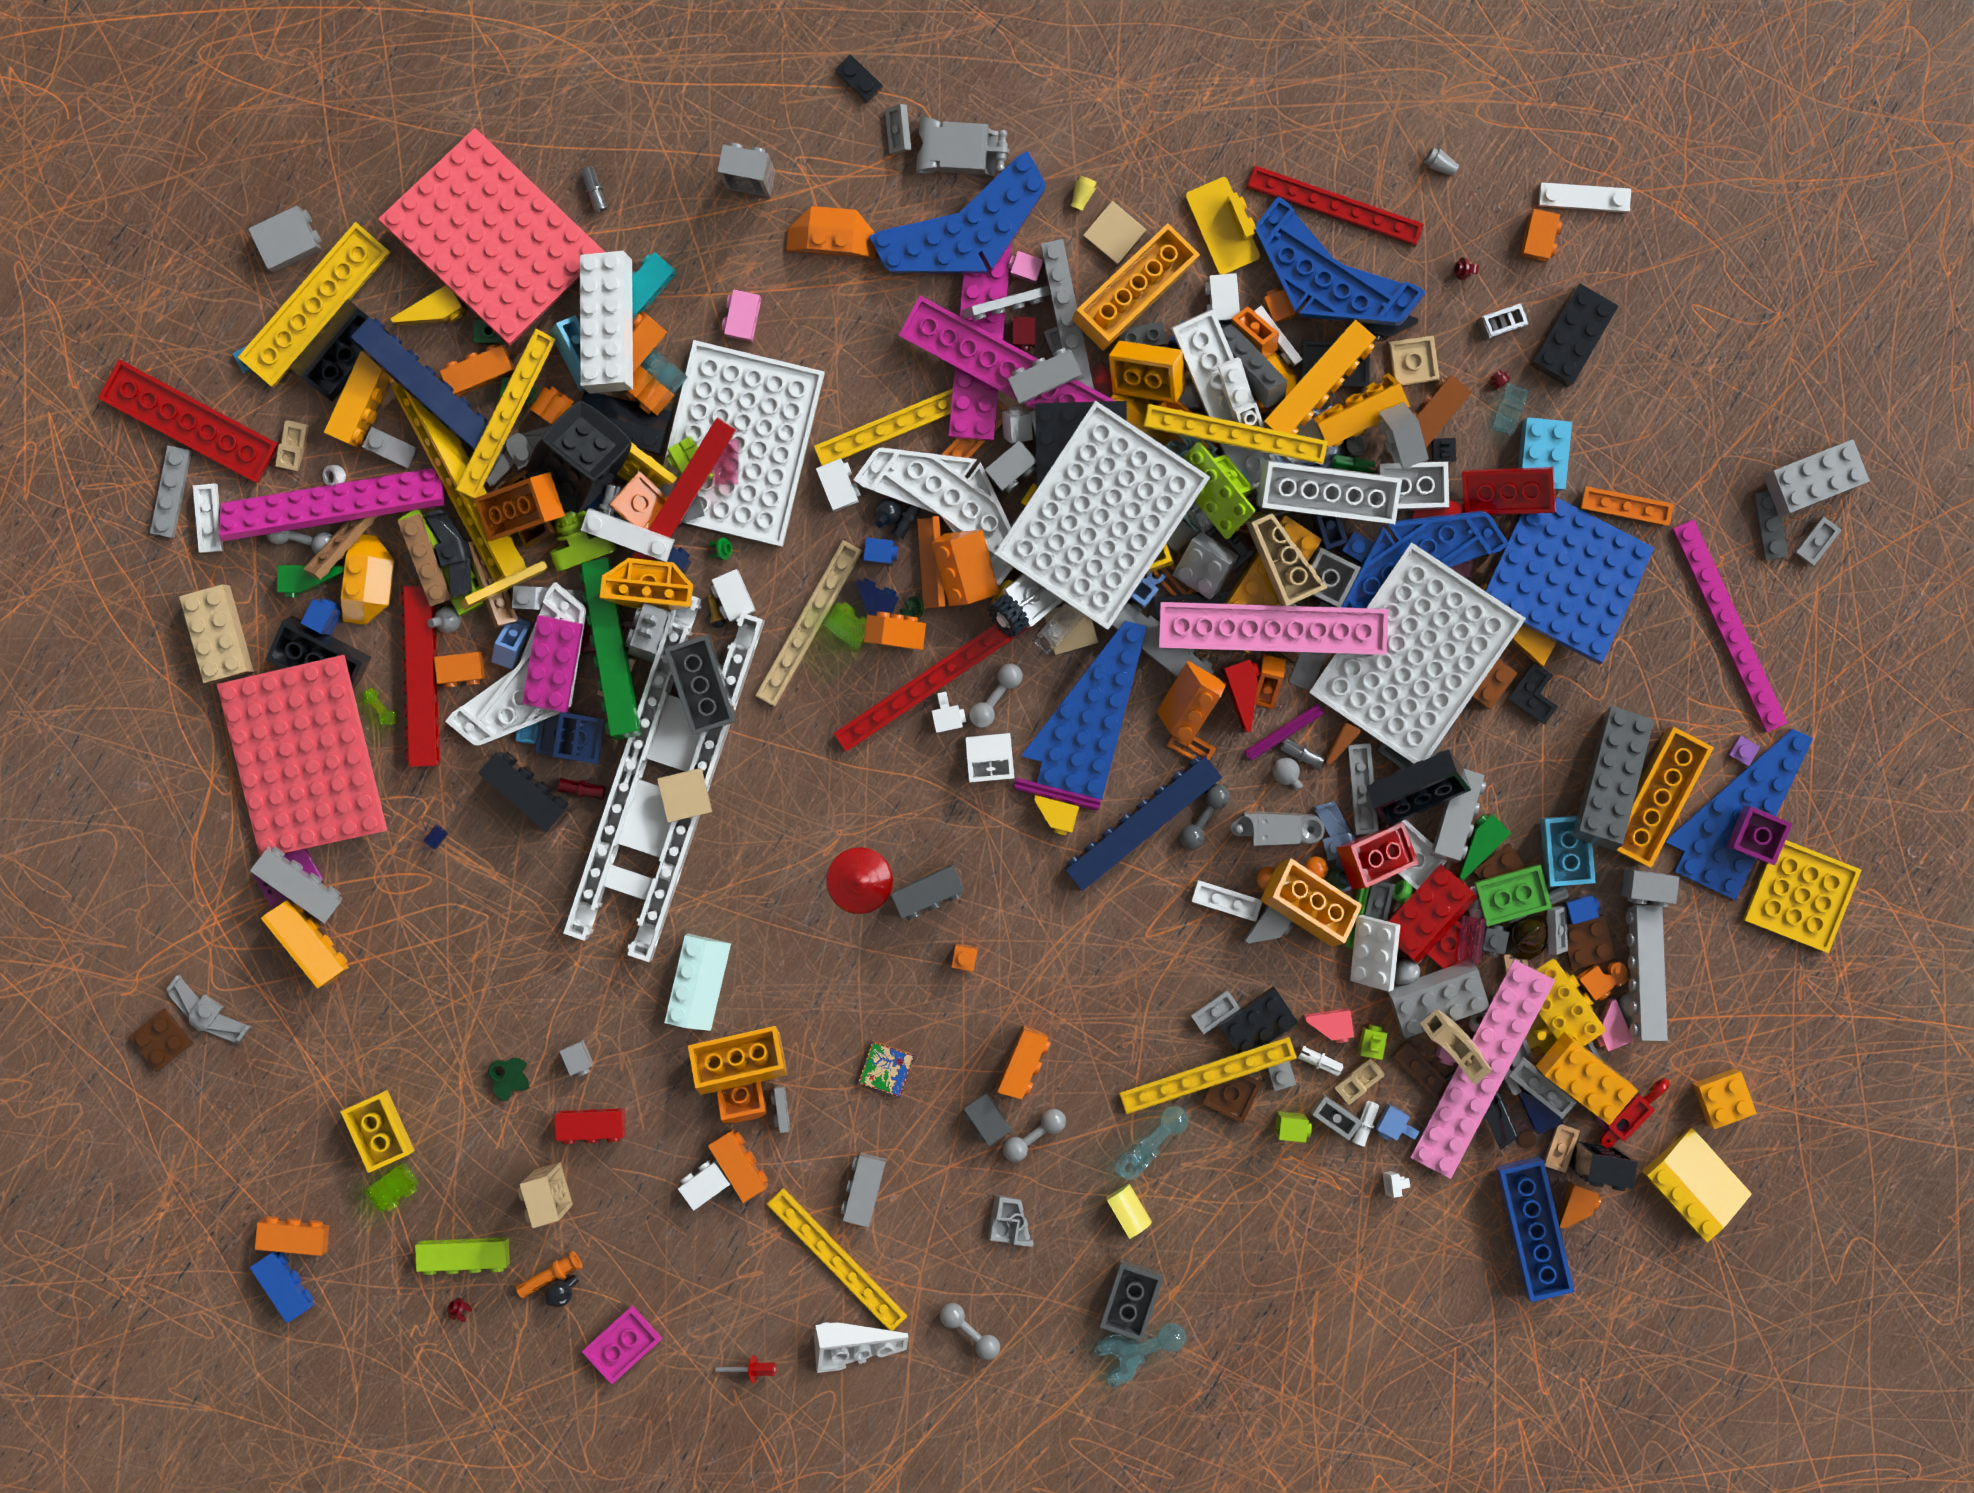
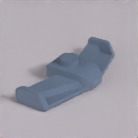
M1335 801L1313 806L1329 837L1322 839L1327 861L1335 859L1336 888L1342 892L1352 890L1336 847L1356 839V835L1350 830Z

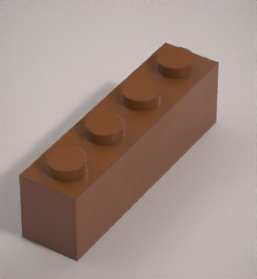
M1450 375L1447 379L1443 377L1435 386L1438 389L1433 396L1429 394L1420 404L1423 406L1418 414L1416 412L1413 413L1419 421L1426 448L1472 393L1470 389L1453 375Z

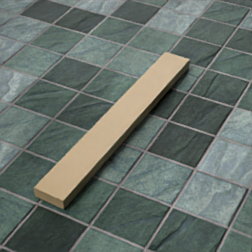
M844 540L841 542L756 693V697L776 707L861 556L862 550Z

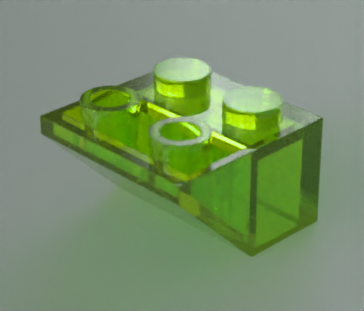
M837 601L822 624L858 652L866 643L864 642L866 618L863 616L860 619L854 615L855 609L845 601L843 604Z

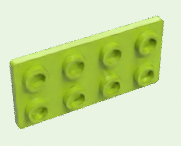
M1197 442L1183 459L1210 476V479L1195 499V502L1223 537L1228 539L1255 512L1254 507L1245 497L1254 488L1226 454L1213 458L1201 442Z

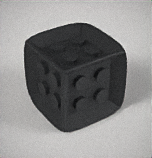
M578 401L548 428L542 439L536 444L527 463L526 473L531 478L550 472L562 506L572 512L579 513L587 508L606 489V484L609 485L614 476L622 468L631 450L632 443L629 437L602 413L589 404Z

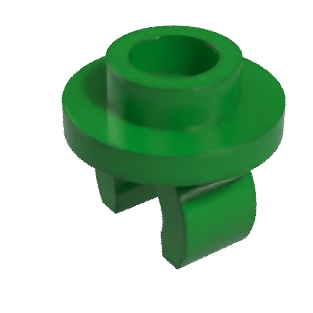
M719 538L717 541L709 543V546H716V553L710 554L711 558H720L721 560H728L730 558L732 545L727 538Z

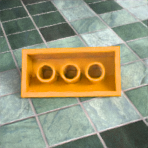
M288 899L265 914L261 919L317 989L326 986L349 968L346 964L347 959L342 953L335 951L332 947L333 942L327 935H322L318 930V923L312 917L309 918L302 907Z

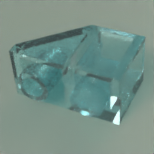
M655 348L640 364L641 367L673 394L688 378Z

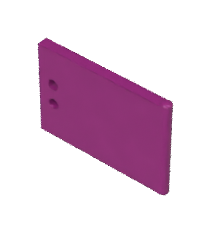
M307 849L292 851L284 855L289 861L295 860L304 867L302 870L309 875L314 873L322 882L324 881ZM252 873L272 909L289 899Z

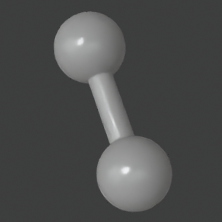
M289 530L266 534V537L270 542L278 545L284 544L288 540L307 544L317 554L333 535L321 532L311 537Z
M1006 664L1002 666L997 675L999 685L986 703L980 702L971 708L969 716L975 726L980 728L989 726L995 718L993 707L1005 690L1014 689L1021 684L1023 674L1017 665Z
M1049 1109L1044 1112L1041 1118V1125L1023 1139L1011 1137L1006 1140L1003 1145L1005 1158L1011 1162L1022 1161L1028 1153V1145L1046 1132L1058 1134L1065 1128V1115L1058 1109Z
M948 1303L942 1307L940 1311L941 1323L951 1329L959 1327L976 1343L975 1351L981 1359L992 1360L998 1356L1000 1352L998 1339L992 1335L981 1336L964 1321L965 1313L960 1305Z

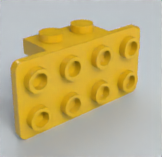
M1221 177L1187 192V202L1220 275L1232 272L1260 258V253L1253 240L1254 230H1256L1254 221L1246 215L1245 209H1247L1244 198L1242 196L1239 197L1237 192L1233 193L1226 177Z
M1550 959L1535 969L1555 979L1539 1011V1015L1557 1040L1566 1032L1581 1045L1585 1046L1605 1032L1604 1025L1593 1012V1007L1591 1006L1594 1004L1593 1000L1587 992L1583 994L1578 987L1581 984L1574 974L1570 976L1567 971L1564 972L1555 959Z

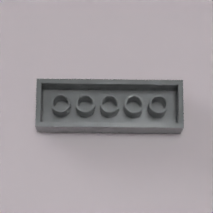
M1614 706L1609 707L1603 713L1572 834L1573 838L1616 851L1623 845L1654 719Z

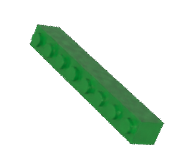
M608 558L581 563L582 570L579 571L581 583H585L586 592H583V599L585 605L589 606L590 613L586 614L589 627L592 626L593 635H590L592 647L596 648L597 656H594V664L596 670L599 669L601 678H597L598 687L604 694L601 705L603 712L607 713L608 721L605 722V729L607 735H611L614 740L640 736L641 729L619 604L600 599L602 575L613 569L612 563Z

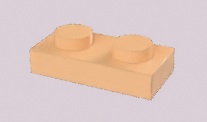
M1557 1122L1544 1159L1546 1167L1566 1173L1580 1130Z

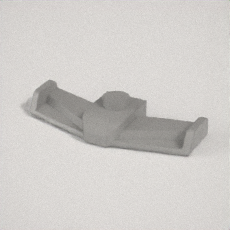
M551 425L522 434L516 433L507 439V443L501 449L486 479L491 488L515 464L520 471L527 467L536 444L542 439Z
M177 975L166 989L168 996L189 1019L190 1025L199 1032L205 1031L239 1045L252 1027L221 1015L220 1012L224 1008L222 1005L206 994L199 999L180 975Z

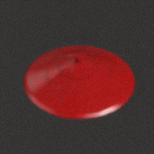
M856 847L843 851L832 861L827 871L826 885L831 899L838 907L853 914H867L877 910L887 901L893 887V875L888 862L882 855L868 848Z

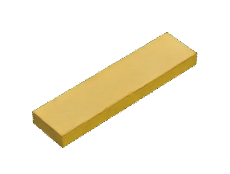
M545 561L536 563L466 596L461 601V605L466 610L513 588V586L543 574L548 567Z

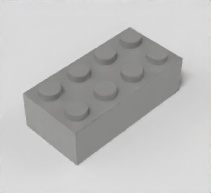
M729 143V146L723 145L718 174L726 189L771 198L776 171L769 154L765 153V149L752 147L751 150L744 149L743 145L737 143Z
M1854 439L1763 474L1778 516L1794 512L1870 481Z
M1471 959L1422 976L1414 983L1394 986V990L1387 991L1398 1028L1405 1039L1425 1032L1420 1023L1436 1009L1446 1014L1453 1021L1489 1008L1479 970Z

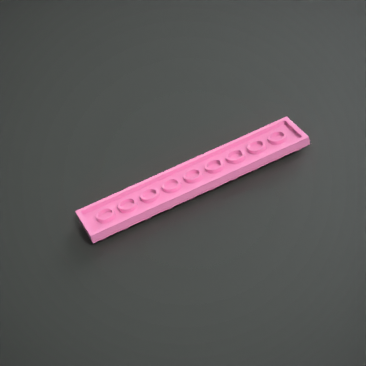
M1160 602L1159 648L1387 655L1389 609Z
M1513 959L1472 1038V1041L1483 1053V1058L1493 1071L1475 1085L1471 1083L1458 1064L1410 1158L1450 1179L1452 1178L1549 994L1555 979Z

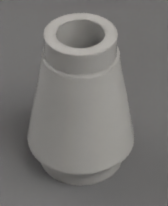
M1432 147L1424 160V163L1428 165L1427 168L1450 176H1454L1459 168V164L1440 148Z

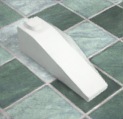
M826 1322L815 1325L814 1344L817 1373L842 1370L846 1368L848 1363L858 1361L859 1364H862L871 1356L884 1357L907 1350L908 1333L838 1322Z

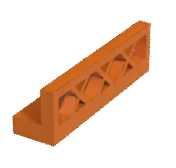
M933 516L932 518L917 519L923 609L946 607L945 590L931 544L941 536L940 517Z

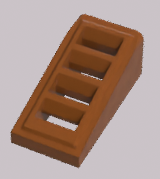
M1342 723L1325 757L1324 763L1327 765L1333 764L1360 734L1361 730L1348 723Z

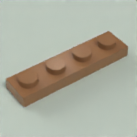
M421 514L398 521L430 607L450 600V589L439 566Z
M378 516L346 521L303 570L309 576L321 580L329 573L332 566L343 558L345 552L352 544L359 540L360 535L374 523Z
M473 541L467 542L472 553L470 557L471 565L479 586L483 589L495 582ZM507 590L485 600L495 628L514 624L518 621Z

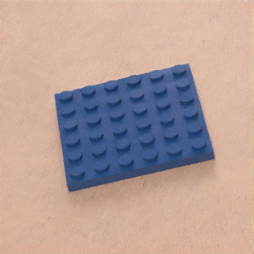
M1555 497V513L1520 514L1508 540L1510 545L1504 548L1485 591L1525 617L1526 620L1523 622V626L1600 665L1607 655L1655 547Z

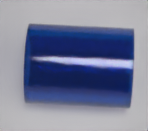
M436 824L423 841L436 850L446 838L448 832Z

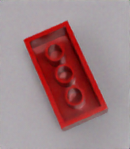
M1440 864L1388 921L1400 925L1398 948L1418 964L1478 897L1461 880Z

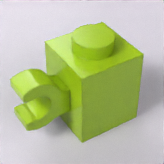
M1369 1024V1028L1362 1027L1358 1054L1382 1060L1388 1033L1382 1031V1027Z

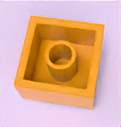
M1735 1068L1692 1083L1707 1125L1713 1129L1757 1114L1743 1074Z

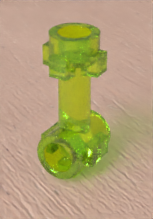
M372 687L361 695L364 698V703L366 705L371 703L379 713L381 725H394L397 714L393 710L388 711L377 698L380 695L377 690H374Z

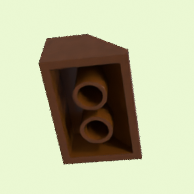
M523 471L499 486L498 489L530 477L526 471ZM552 521L518 532L525 549L546 543L557 536Z

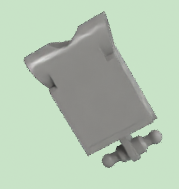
M920 116L919 136L923 144L917 154L915 173L930 174L940 171L945 173L995 176V169L998 172H1002L1005 169L1004 161L1007 160V155L1010 152L1006 142L1007 131L1001 130L999 132L998 141V131L991 130L988 124L940 122L929 117Z
M1244 812V815L1231 825V832L1235 836H1253V845L1316 843L1322 839L1325 831L1319 817L1314 814Z

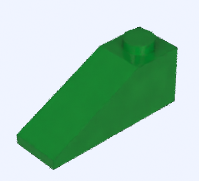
M278 565L277 592L284 593V597L298 598V593L305 594L343 576L345 566H332L329 573L319 580L309 576L303 570L305 566Z
M1489 813L1487 816L1483 814L1475 821L1476 826L1473 828L1472 835L1469 838L1466 856L1462 859L1457 873V877L1460 880H1464L1512 834L1493 814Z

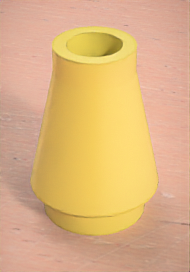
M1080 175L1079 179L1075 182L1073 199L1070 206L1083 211L1096 190L1095 185L1097 182Z

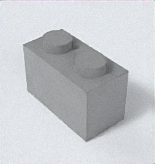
M1323 1093L1309 1111L1314 1117L1349 1141L1362 1123L1358 1117Z

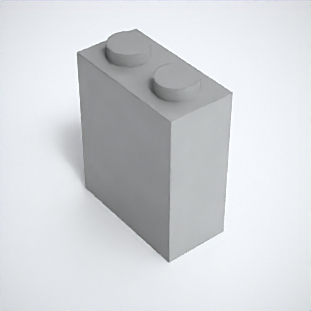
M295 206L248 228L267 269L271 272H277L322 250L319 245L322 242L316 230H312L309 224L312 222V219L306 209L303 210L299 206Z

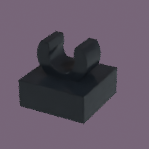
M1456 438L1432 440V462L1456 461Z

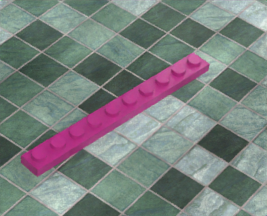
M1690 520L1673 528V534L1764 731L1769 732L1787 724L1788 722L1695 520Z

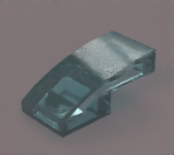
M1510 383L1506 385L1491 429L1513 436L1520 414L1524 409L1529 390Z

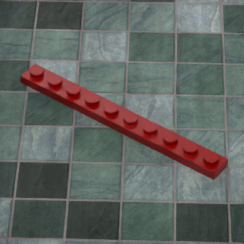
M997 624L993 625L843 726L834 735L847 752L1014 638L1008 637L1006 633L1003 634L1001 629L996 627ZM1031 627L1025 628V629H1024L1021 633H1019L1017 636H1019L1020 634H1022L1023 632H1025L1026 630H1028V629L1031 628Z

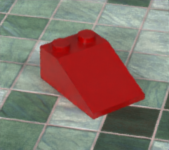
M1251 659L1221 669L1243 733H1248L1252 730L1258 684L1256 676L1260 675L1256 663H1252Z
M1404 822L1358 837L1336 847L1351 889L1368 888L1419 864Z

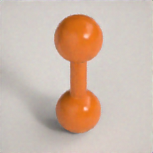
M1311 857L1304 864L1305 868L1322 879H1325L1328 875V864L1321 857ZM1267 866L1258 872L1257 883L1262 890L1265 891L1275 867Z

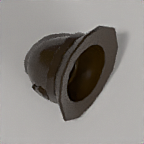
M1524 917L1512 923L1506 929L1509 932L1506 951L1517 959L1530 960L1540 955L1547 946V925L1537 918Z

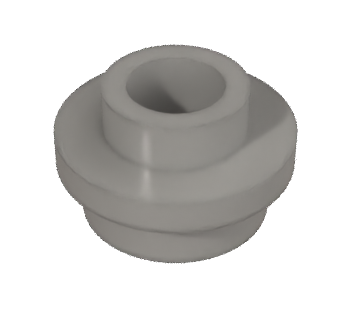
M1362 435L1347 438V449L1352 455L1359 456L1366 450V441Z

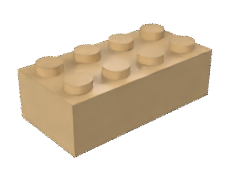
M222 584L179 596L203 683L211 684L254 672L231 587Z
M561 1162L535 1169L519 1184L518 1194L520 1200L525 1201L527 1208L524 1211L525 1218L528 1223H531L532 1228L559 1221L573 1205Z

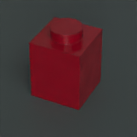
M1013 317V346L1022 351H1030L1031 347H1035V317Z

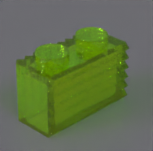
M402 1162L364 1192L380 1213L385 1209L390 1212L400 1204L397 1200L403 1195L407 1199L417 1191L415 1186L420 1182L405 1162Z

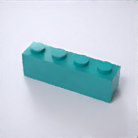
M655 252L652 255L648 254L642 260V267L637 273L635 271L632 272L633 318L637 313L644 312L677 274L676 270Z

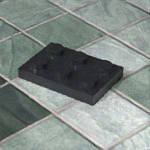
M1302 341L1301 380L1336 341ZM1370 354L1364 360L1361 358L1358 360L1360 364L1349 377L1344 375L1343 378L1345 380L1340 387L1366 388L1370 384Z
M1273 986L1218 1025L1239 1054L1269 1044L1298 1024V1021Z

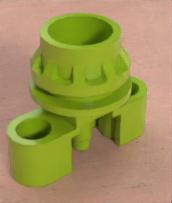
M564 508L565 516L555 519L554 529L556 533H560L557 535V539H567L568 544L559 546L549 552L557 571L571 568L618 549L614 542L581 531L587 513L584 510L575 513Z

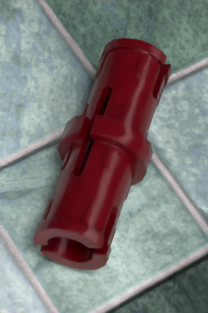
M560 778L558 792L575 794L580 798L586 796L603 800L605 786L586 783V780L574 781Z

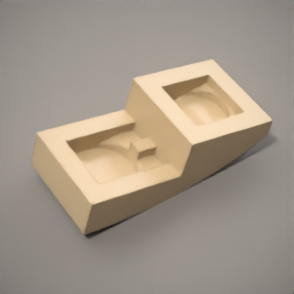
M289 420L285 421L282 442L278 445L275 466L295 471L299 470L309 425Z
M1369 1057L1339 1082L1335 1089L1350 1105L1366 1093L1369 1087L1384 1077L1385 1073Z

